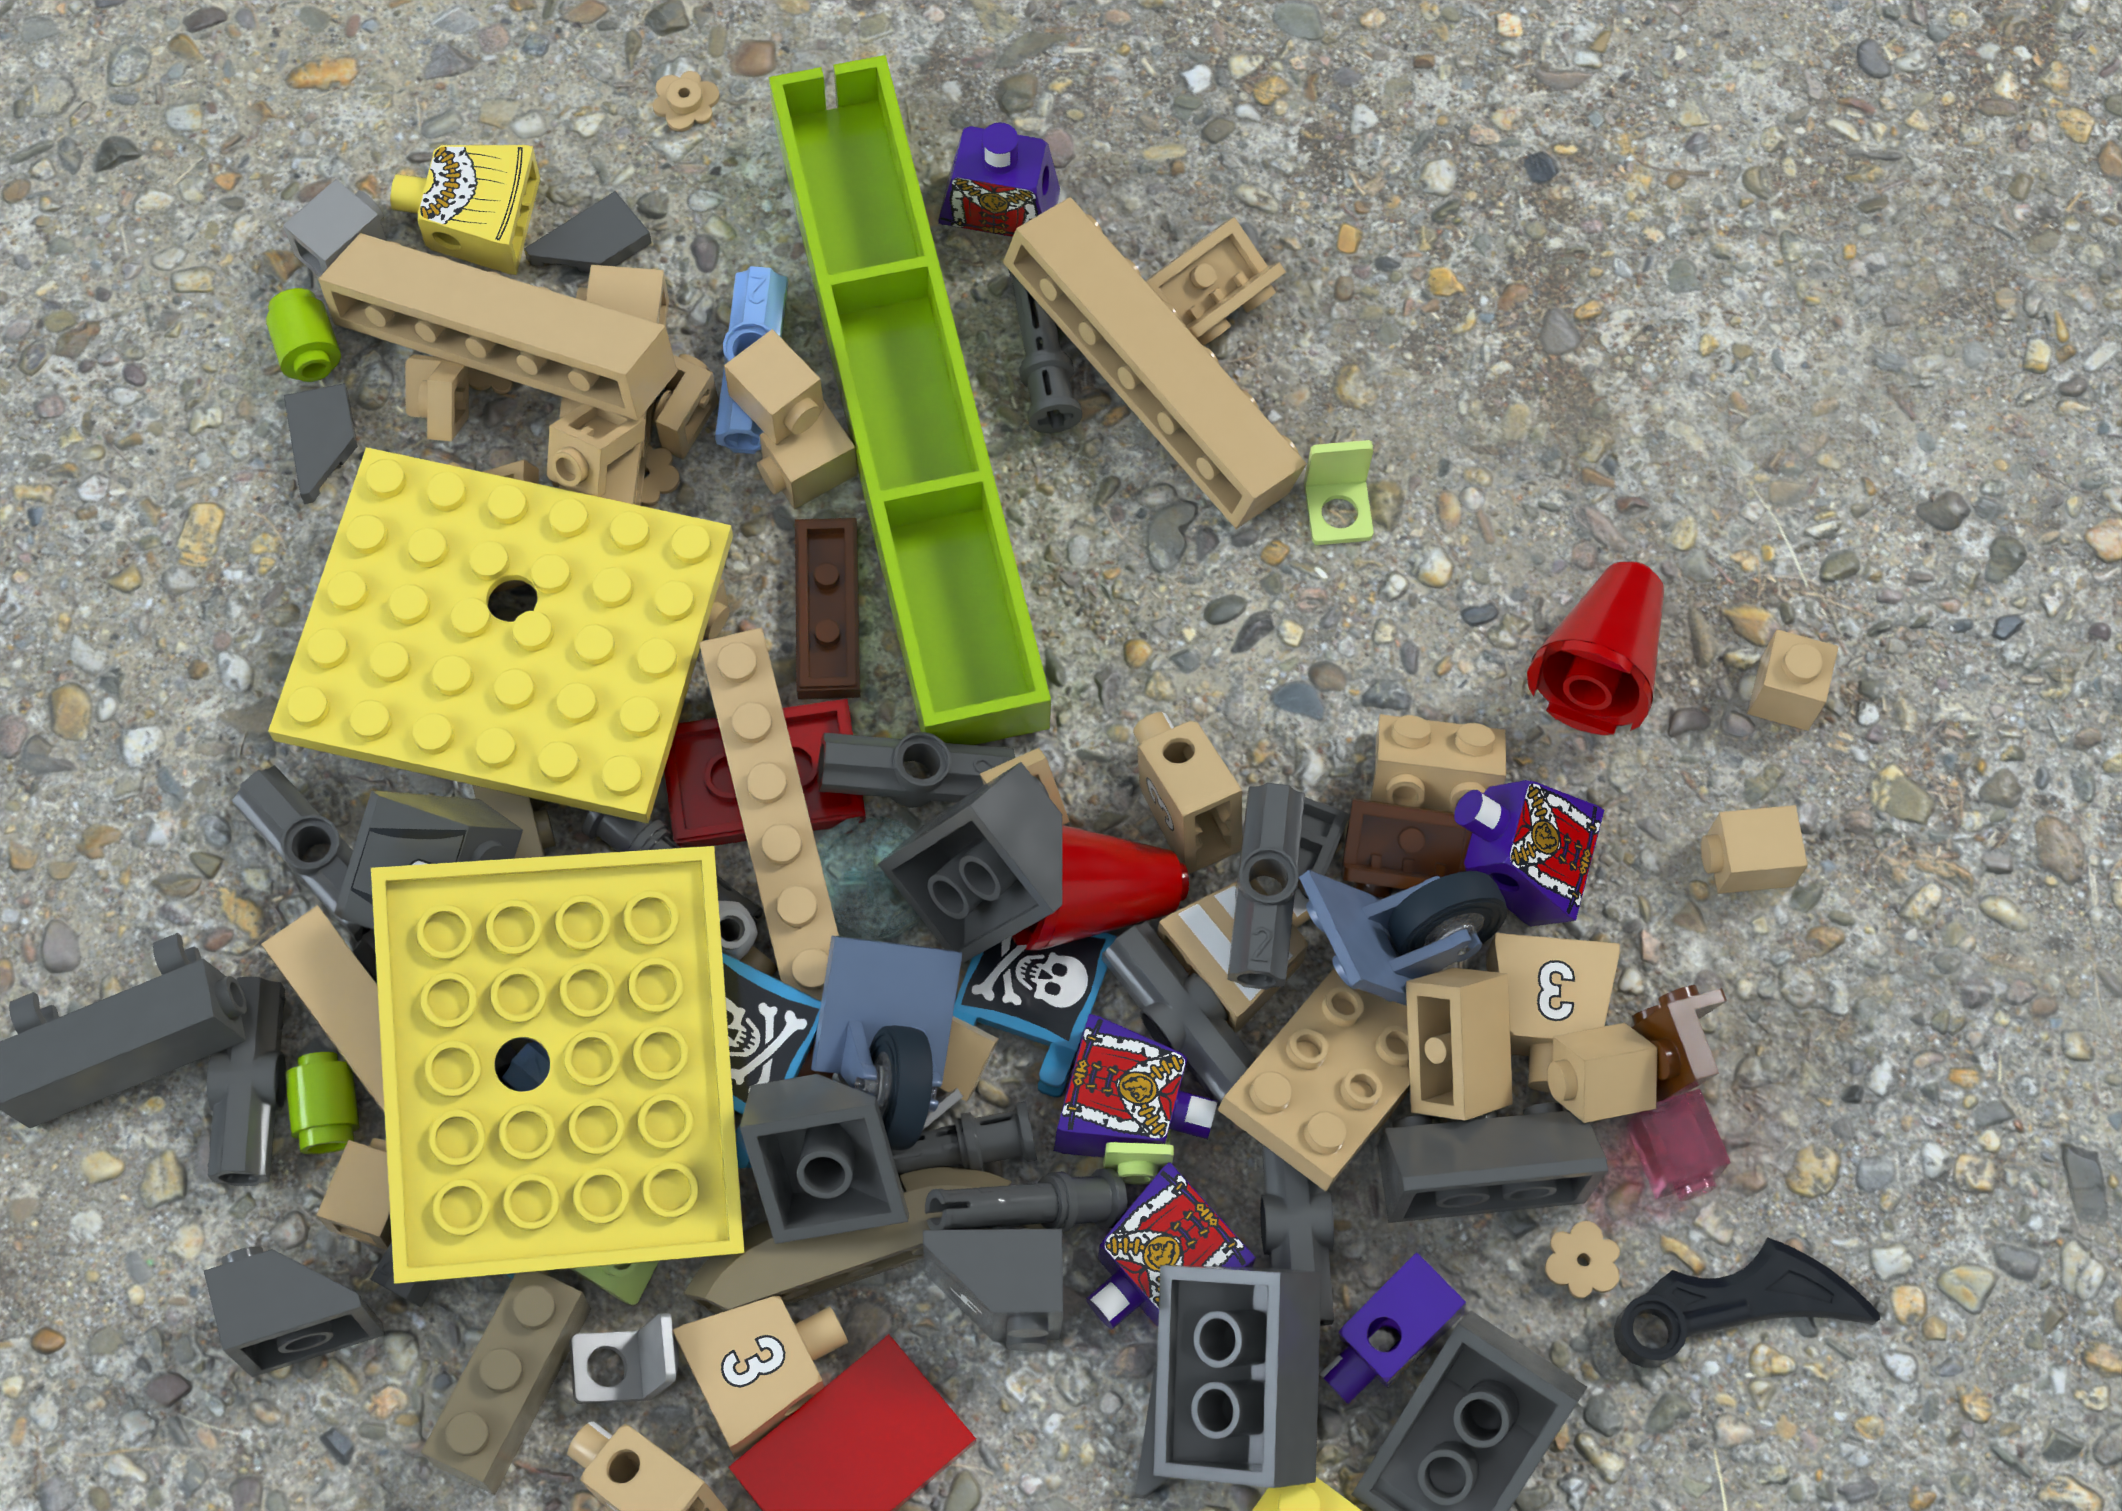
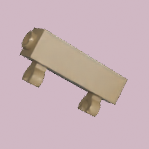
M317 905L261 945L276 968L385 1114L377 984Z

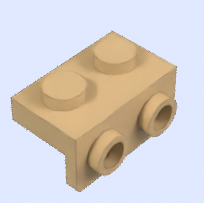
M1233 217L1222 223L1145 281L1162 301L1169 303L1175 309L1180 321L1204 346L1231 327L1225 317L1242 306L1247 313L1272 297L1276 291L1271 283L1286 273L1280 262L1267 266L1236 218Z
M1379 715L1376 732L1375 774L1370 801L1455 812L1457 803L1467 792L1479 790L1484 793L1490 786L1505 784V729L1489 728L1478 723L1456 724L1425 720L1413 715L1401 717Z

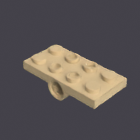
M1333 968L1224 1096L1218 1111L1316 1185L1327 1191L1373 1133H1377L1387 1122L1410 1090L1407 1006L1394 1001L1389 1002L1383 997L1360 989H1352L1340 978L1335 968Z

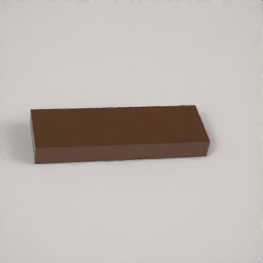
M857 518L795 519L797 698H861Z

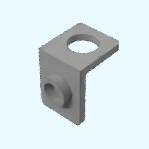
M659 1313L639 1331L575 1334L569 1340L573 1399L577 1404L650 1401L676 1380L679 1367V1348L677 1340L672 1333L670 1313ZM597 1349H610L621 1357L624 1364V1375L619 1384L612 1387H604L591 1379L587 1369V1362L591 1353Z

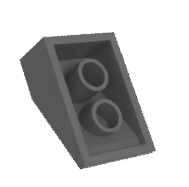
M1470 1311L1456 1325L1351 1495L1374 1511H1509L1584 1394L1587 1386L1481 1316Z

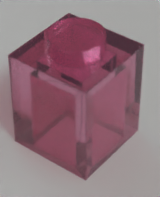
M1700 1088L1657 1102L1656 1109L1635 1113L1626 1125L1656 1199L1674 1193L1677 1194L1679 1201H1687L1705 1195L1717 1188L1715 1180L1731 1163Z

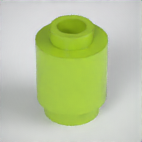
M304 288L288 289L275 295L268 304L269 312L266 316V325L282 373L289 378L303 382H315L325 378L340 362L341 352L324 303L317 299L312 291Z
M315 1052L302 1055L297 1058L298 1066L285 1072L291 1136L299 1139L300 1152L304 1154H326L342 1151L345 1149L348 1140L354 1141L353 1132L360 1128L354 1073L346 1062L338 1061V1054L335 1052Z

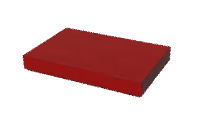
M848 699L782 708L812 830L818 831L865 824L866 814L863 795L819 792L817 782L818 758L823 733L853 735ZM710 718L678 723L664 769L674 842L680 848L747 841L718 719Z
M888 1334L728 1468L761 1511H896L976 1443V1438L890 1334Z

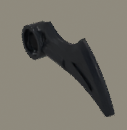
M1767 1237L1754 1260L1745 1268L1732 1275L1720 1278H1699L1671 1270L1646 1294L1633 1299L1620 1313L1614 1326V1338L1620 1353L1629 1362L1643 1368H1657L1668 1363L1681 1350L1686 1338L1689 1336L1763 1320L1791 1317L1831 1318L1873 1325L1880 1320V1314L1864 1296L1830 1268L1789 1245ZM1641 1314H1652L1659 1317L1668 1329L1666 1345L1661 1348L1643 1346L1636 1339L1633 1332L1635 1317Z

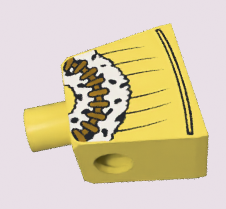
M441 145L433 152L427 178L401 174L395 175L390 195L391 208L396 211L418 214V224L425 246L432 251L507 274L517 275L540 182V174L533 146Z

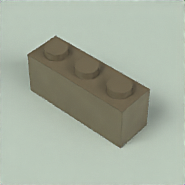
M541 1272L517 1273L514 1275L421 1451L433 1466L493 1495L496 1494L570 1352L569 1340L575 1334H579L591 1311V1307L583 1292Z

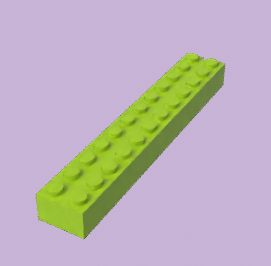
M886 55L834 64L837 108L828 110L826 109L822 67L769 77L773 119L850 440L856 449L857 469L920 731L934 734L944 743L977 745L1050 729L1051 697Z

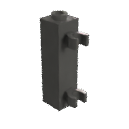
M176 933L153 943V953L156 964L162 974L161 976L61 1017H59L54 1005L40 1009L39 997L35 992L10 1001V1017L18 1034L0 1041V1110L26 1127L33 1128L246 1041L241 1015L246 1013L247 1003L241 986L234 977L225 976L205 959H201L200 952L195 946L184 950L182 936Z

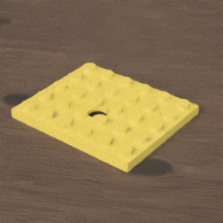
M366 447L268 732L276 742L649 823L699 654V642H702L733 539L732 527L724 523ZM512 580H519L530 584L536 590L538 596L537 604L533 611L522 613L513 622L500 620L491 614L488 609V601L491 593L497 586Z
M714 846L371 868L394 1284L744 1253ZM518 1038H528L538 1042L546 1050L549 1056L550 1069L548 1076L541 1085L535 1089L520 1092L509 1089L499 1080L495 1071V1059L499 1050L507 1042Z

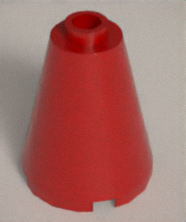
M1634 561L1617 562L1610 565L1534 654L1527 670L1528 688L1533 697L1538 689L1543 697L1549 701L1546 711L1556 720L1579 731L1597 735H1614L1617 726L1632 724L1631 730L1640 727L1647 717L1653 702L1664 598V585L1651 568Z
M1062 825V906L1049 916L1014 934L1012 939L1017 945H1027L1025 950H1043L1170 915L1176 912L1180 901H1184L1188 895L1189 874L1187 867L1184 863L1179 862L1177 855L1172 850Z

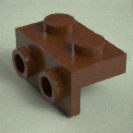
M1352 798L1341 867L1342 879L1354 882L1353 887L1376 897L1386 898L1392 895V888L1408 889L1435 876H1440L1441 878L1450 874L1465 872L1464 861L1472 832L1456 823L1454 812Z
M1696 985L1682 987L1659 997V1005L1644 1009L1631 1016L1634 1022V1026L1631 1028L1657 1047L1656 1109L1666 1106L1719 1074L1699 1019L1727 1002L1722 988L1699 994Z

